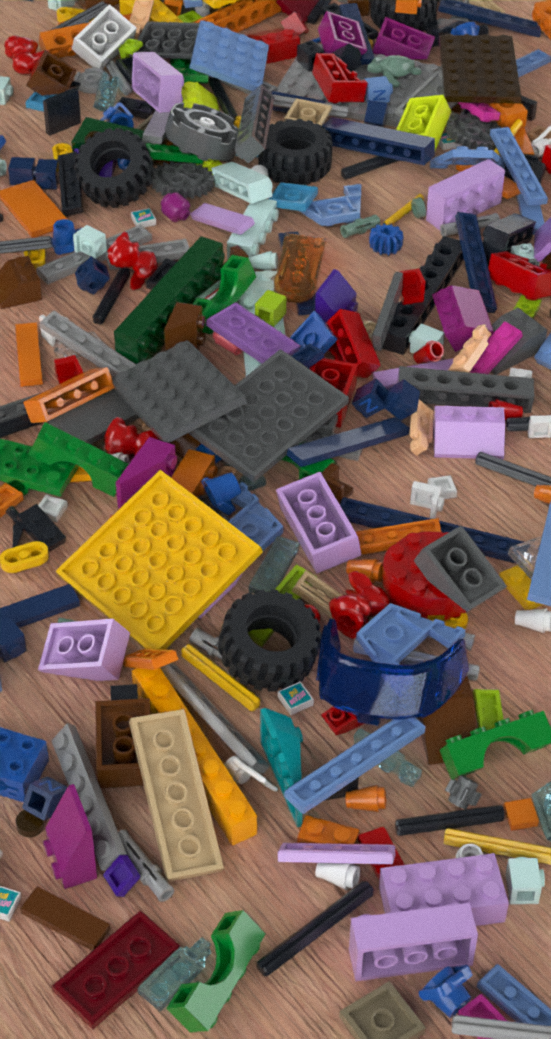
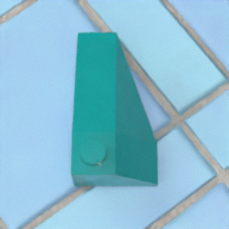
M262 708L260 709V744L284 797L286 789L302 780L300 743L303 742V736L300 728L294 726L291 717ZM284 797L296 827H301L303 814Z

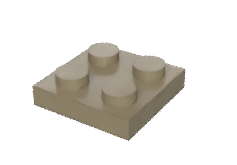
M390 981L340 1010L339 1013L340 1019L355 1039H417L424 1035L426 1027Z

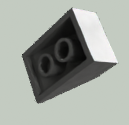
M519 308L502 315L492 324L495 332L505 321L522 331L523 335L491 370L494 375L534 356L546 340L547 329Z
M462 526L424 547L414 559L415 564L427 580L467 612L507 587Z

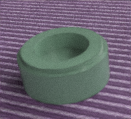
M422 198L413 199L411 201V208L414 216L417 219L425 217L426 208Z

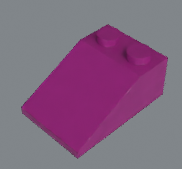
M385 17L372 52L373 54H383L385 56L400 55L409 59H427L435 37Z
M151 437L147 439L116 481L118 510L159 470L172 477L177 464L175 445Z
M72 784L67 787L45 828L47 839L43 840L46 856H52L54 863H51L55 880L61 879L64 889L97 879L92 829L75 785Z

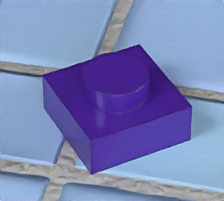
M119 855L103 874L114 894L119 897H124L141 877L128 855Z

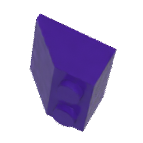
M333 269L316 292L315 312L322 317L325 323L339 309L357 312L358 302H356L357 293L338 270Z

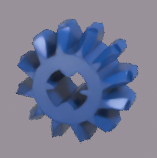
M384 223L382 226L376 225L370 232V248L373 249V252H379L380 255L387 254L389 256L390 253L397 254V251L401 250L403 246V231L398 226L393 227V224L386 225Z

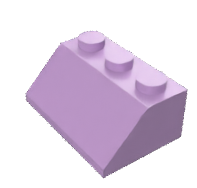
M435 406L433 419L434 457L476 459L479 452H484L504 459V408Z

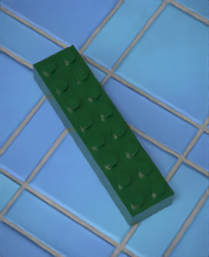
M202 236L198 238L114 331L116 352L137 364L154 357L161 351L165 344L164 329L176 303L193 304L196 297L221 280V268L225 257L223 243Z

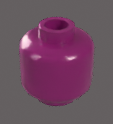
M177 192L168 193L161 201V212L172 222H178L180 220L185 221L189 217L190 203L187 199Z

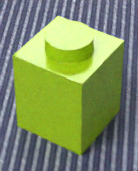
M267 290L255 303V315L272 327H275L286 314L287 296Z

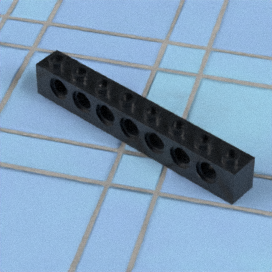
M443 236L440 242L435 244L433 253L427 256L425 265L420 267V271L425 279L424 302L403 305L402 301H398L382 349L401 355L406 353L410 346L409 336L411 332L415 331L420 324L425 323L435 307L432 294L447 288L464 261L460 240Z

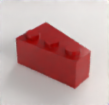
M316 53L312 74L328 102L335 104L339 102H364L368 82L365 79L361 81L355 71L350 72L347 69V64L334 53Z
M506 251L491 254L488 269L490 278L496 285L506 286L510 288L511 292L521 293L525 295L526 299L532 301L551 296V270L547 269L548 264L540 263V266L529 263L528 258Z
M339 309L326 322L338 338L328 351L335 356V360L358 364L357 377L368 378L381 366L360 314Z

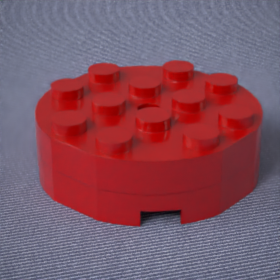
M449 532L409 533L388 548L383 560V587L391 604L420 613L422 618L427 619L428 615H444V620H450L452 617L457 618L462 613L467 612L431 584L414 562V559L424 547Z

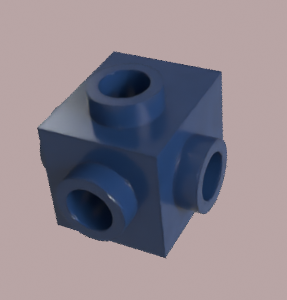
M92 256L84 264H81L75 272L78 287L93 295L99 289H102L110 279L107 266Z

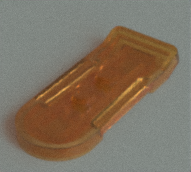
M290 233L285 235L274 279V292L287 296V302L292 303L308 301L315 295L326 247V238Z

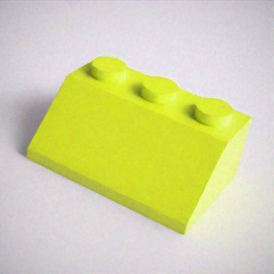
M198 82L184 83L181 90L184 103L183 108H192L193 103L220 111L217 98Z
M444 95L410 98L396 130L435 138L436 151L451 114V109Z

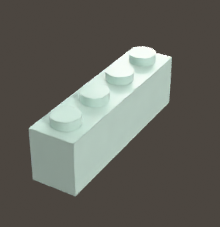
M233 161L212 168L215 187L251 204L272 197V182L269 177Z
M264 199L252 204L249 203L243 215L252 217L255 224L241 235L231 234L227 241V259L230 258V248L236 245L248 257L258 255L261 244L265 243L267 233L271 232L274 221L278 220L279 210L277 209V201Z

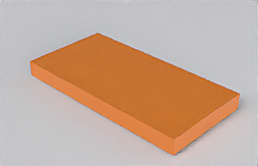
M34 180L0 190V200L32 238L53 232V225L56 221L67 219Z

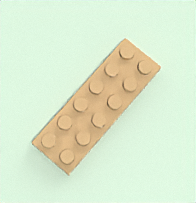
M185 710L130 718L129 724L166 881L172 882L222 872L224 867Z

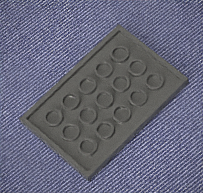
M188 340L179 342L175 347L159 352L155 357L139 362L136 366L119 372L116 376L112 377L115 391L161 441L167 443L247 403L245 395Z
M280 349L235 385L245 395L246 404L188 434L252 482H255L287 455L288 448L302 443L349 402V397Z

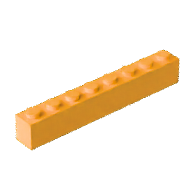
M136 668L132 670V682L137 684L138 699L150 698L151 715L185 710L209 810L230 844L233 846L257 835V814L161 668L156 670Z

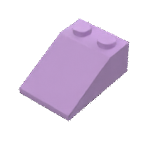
M114 619L51 623L38 670L43 673L94 681L119 680L130 632Z

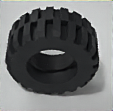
M371 0L370 15L374 24L380 29L385 17L424 32V26L436 20L438 0H422L421 8L418 7L417 14L395 13L396 0Z
M303 119L277 121L276 124L269 126L266 148L258 155V165L266 167L269 179L272 178L276 183L283 182L298 185H309L310 182L315 183L320 178L325 177L331 169L332 138L325 128H322L318 123L314 124L313 121H303Z
M109 128L105 129V132L100 133L99 131L95 133L94 137H89L85 140V145H81L78 150L80 154H77L75 157L74 169L83 191L91 201L96 204L100 203L103 207L111 205L112 208H118L119 205L127 206L129 202L137 201L141 194L144 195L147 192L146 187H150L153 181L151 177L154 176V164L145 143L142 142L138 135L133 134L129 130L124 132L122 128H115V130ZM115 159L130 160L128 167L121 174L114 177L99 176L101 169L108 162Z
M265 589L256 590L255 594L249 592L242 595L241 599L235 600L225 615L218 645L219 654L222 656L221 661L225 667H230L229 673L234 678L238 676L240 682L244 685L251 684L254 686V689L260 691L262 688H267L268 692H276L278 688L284 689L292 684L302 682L304 677L308 676L312 670L322 641V633L319 631L321 627L317 618L314 619V612L310 608H306L305 603L299 598L296 600L292 598V594L287 592L281 594L278 593L279 590L270 589V592H265ZM258 629H273V631L287 639L291 648L279 652L265 650L256 645L248 633Z

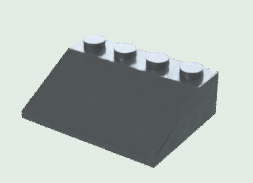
M147 21L137 39L142 41L143 46L135 53L155 52L161 58L191 59L199 23Z

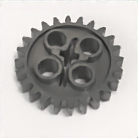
M461 112L460 115L455 113V116L451 115L445 131L450 136V140H455V144L460 143L461 146L468 147V150H476L477 147H488V150H494L496 146L490 136V130L502 127L497 125L496 121L483 122L479 120L478 116L472 115L470 112L467 115Z
M170 161V164L164 162L163 166L157 165V168H153L154 176L151 177L153 180L151 183L152 189H156V193L161 192L162 196L177 192L185 199L187 197L194 199V196L201 198L202 194L207 195L214 188V175H212V171H208V167L203 168L202 164L197 166L196 163H174Z

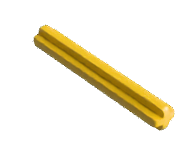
M187 644L182 648L181 656L248 710L253 712L260 707L261 700L259 697L191 644Z
M451 828L445 830V845L461 848L465 844H475L482 852L513 858H537L539 863L551 865V847Z

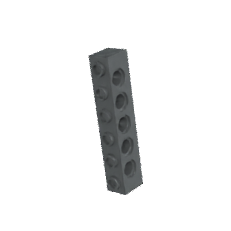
M262 84L245 98L234 149L240 159H244L247 163L251 162L266 148L274 96Z
M399 366L397 383L403 379L420 391L419 400L423 403L462 407H488L490 401L497 399L522 406L523 413H531L535 397L534 378Z

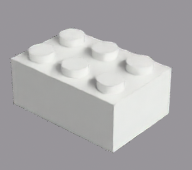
M109 4L74 38L72 50L93 68L103 70L106 64L119 54L118 48L127 39H134L137 27Z

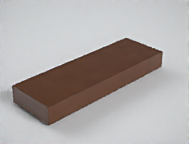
M38 886L20 907L21 914L92 951L101 944L111 930L108 922Z

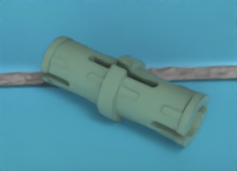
M376 214L364 219L358 218L352 223L342 225L340 227L341 235L344 238H348L355 234H364L367 230L380 225V218Z

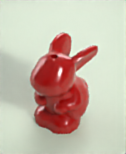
M16 35L7 38L4 43L5 54L13 61V70L21 75L31 74L44 52L36 53L38 43L28 37Z
M124 231L107 250L108 259L112 266L132 268L134 270L130 280V289L138 290L143 286L146 278L150 277L158 268L157 258L154 252H140L138 242L132 243L129 240L128 233Z
M116 417L107 428L104 442L106 452L110 455L122 452L124 455L135 454L136 456L149 437L157 440L160 439L152 430L139 434L134 424L126 426L123 418Z
M353 571L348 576L354 590L347 589L345 591L347 595L335 597L329 602L330 613L337 629L351 639H355L357 632L369 622L368 616L375 617L390 604L385 590L373 585L369 577L358 571Z

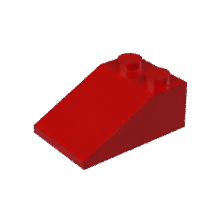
M276 28L247 35L249 38L263 41L269 45L267 64L297 57V45L300 44V37L294 29Z

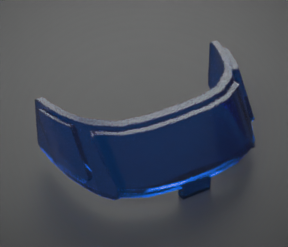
M329 619L328 624L324 625L322 631L316 681H319V696L321 700L327 701L337 709L356 714L357 720L360 723L378 726L381 722L380 718L398 720L416 717L424 718L444 705L453 696L469 671L465 639L459 638L443 654L418 664L394 665L373 662L340 653L341 645L336 620Z

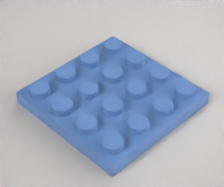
M200 20L189 69L254 91L263 83L269 45L263 41L249 38L244 34H238L227 28L216 26L211 22Z

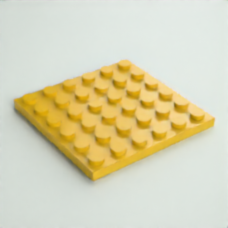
M159 470L55 572L108 619L116 620L130 632L129 637L142 648L166 650L263 553V550L253 540L163 471Z

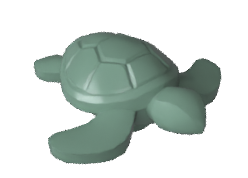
M391 55L384 59L381 56L375 57L367 68V71L370 73H381L383 76H386L393 87H399L400 83L397 80L401 76L409 73L414 75H421L422 73L421 69L415 67L413 59L400 55Z

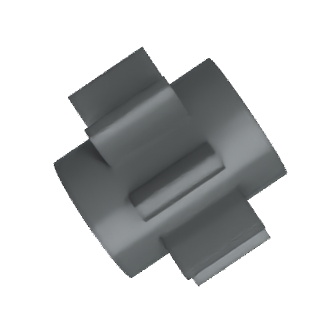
M462 775L459 776L458 780L450 779L445 791L450 793L448 801L465 810L469 804L476 806L482 795L477 792L479 784Z

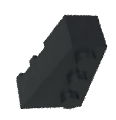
M514 213L487 225L483 231V247L488 268L492 253L504 251L511 253V246L528 244L531 241L536 221Z

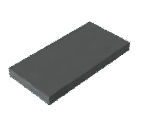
M112 389L51 419L49 424L91 445L105 437L108 426L116 417L123 418L126 425L140 417L115 389Z

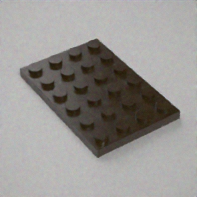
M470 34L439 35L443 90L447 102L521 104V91L512 36H490L487 34L481 36H472Z

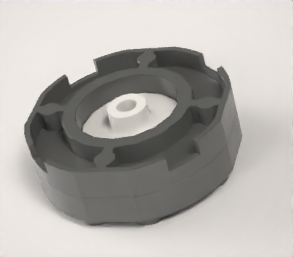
M177 103L172 107L165 126V137L178 146L181 152L193 153L204 161L212 159L229 162L231 159H234L236 156L234 149L239 130L233 125L235 119L223 112L193 103L192 108H183L184 103Z

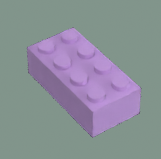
M155 52L133 53L132 90L159 113L170 112L175 104L183 103L181 90L184 85V78L182 74Z
M487 159L430 186L428 190L426 221L440 230L441 224L456 222L455 215L457 212L477 215L500 204L505 170Z
M321 472L276 489L280 509L316 574L361 556L358 536Z
M495 853L385 867L380 870L379 890L385 914L393 910L402 912L416 910L424 906L430 908L446 906L449 903L456 902L460 904L470 903L476 926L502 923L506 920L509 902Z
M454 902L440 907L430 908L424 906L416 910L402 912L393 910L387 914H363L356 918H351L349 953L355 982L437 971L447 966H473L478 932L470 903L460 904Z

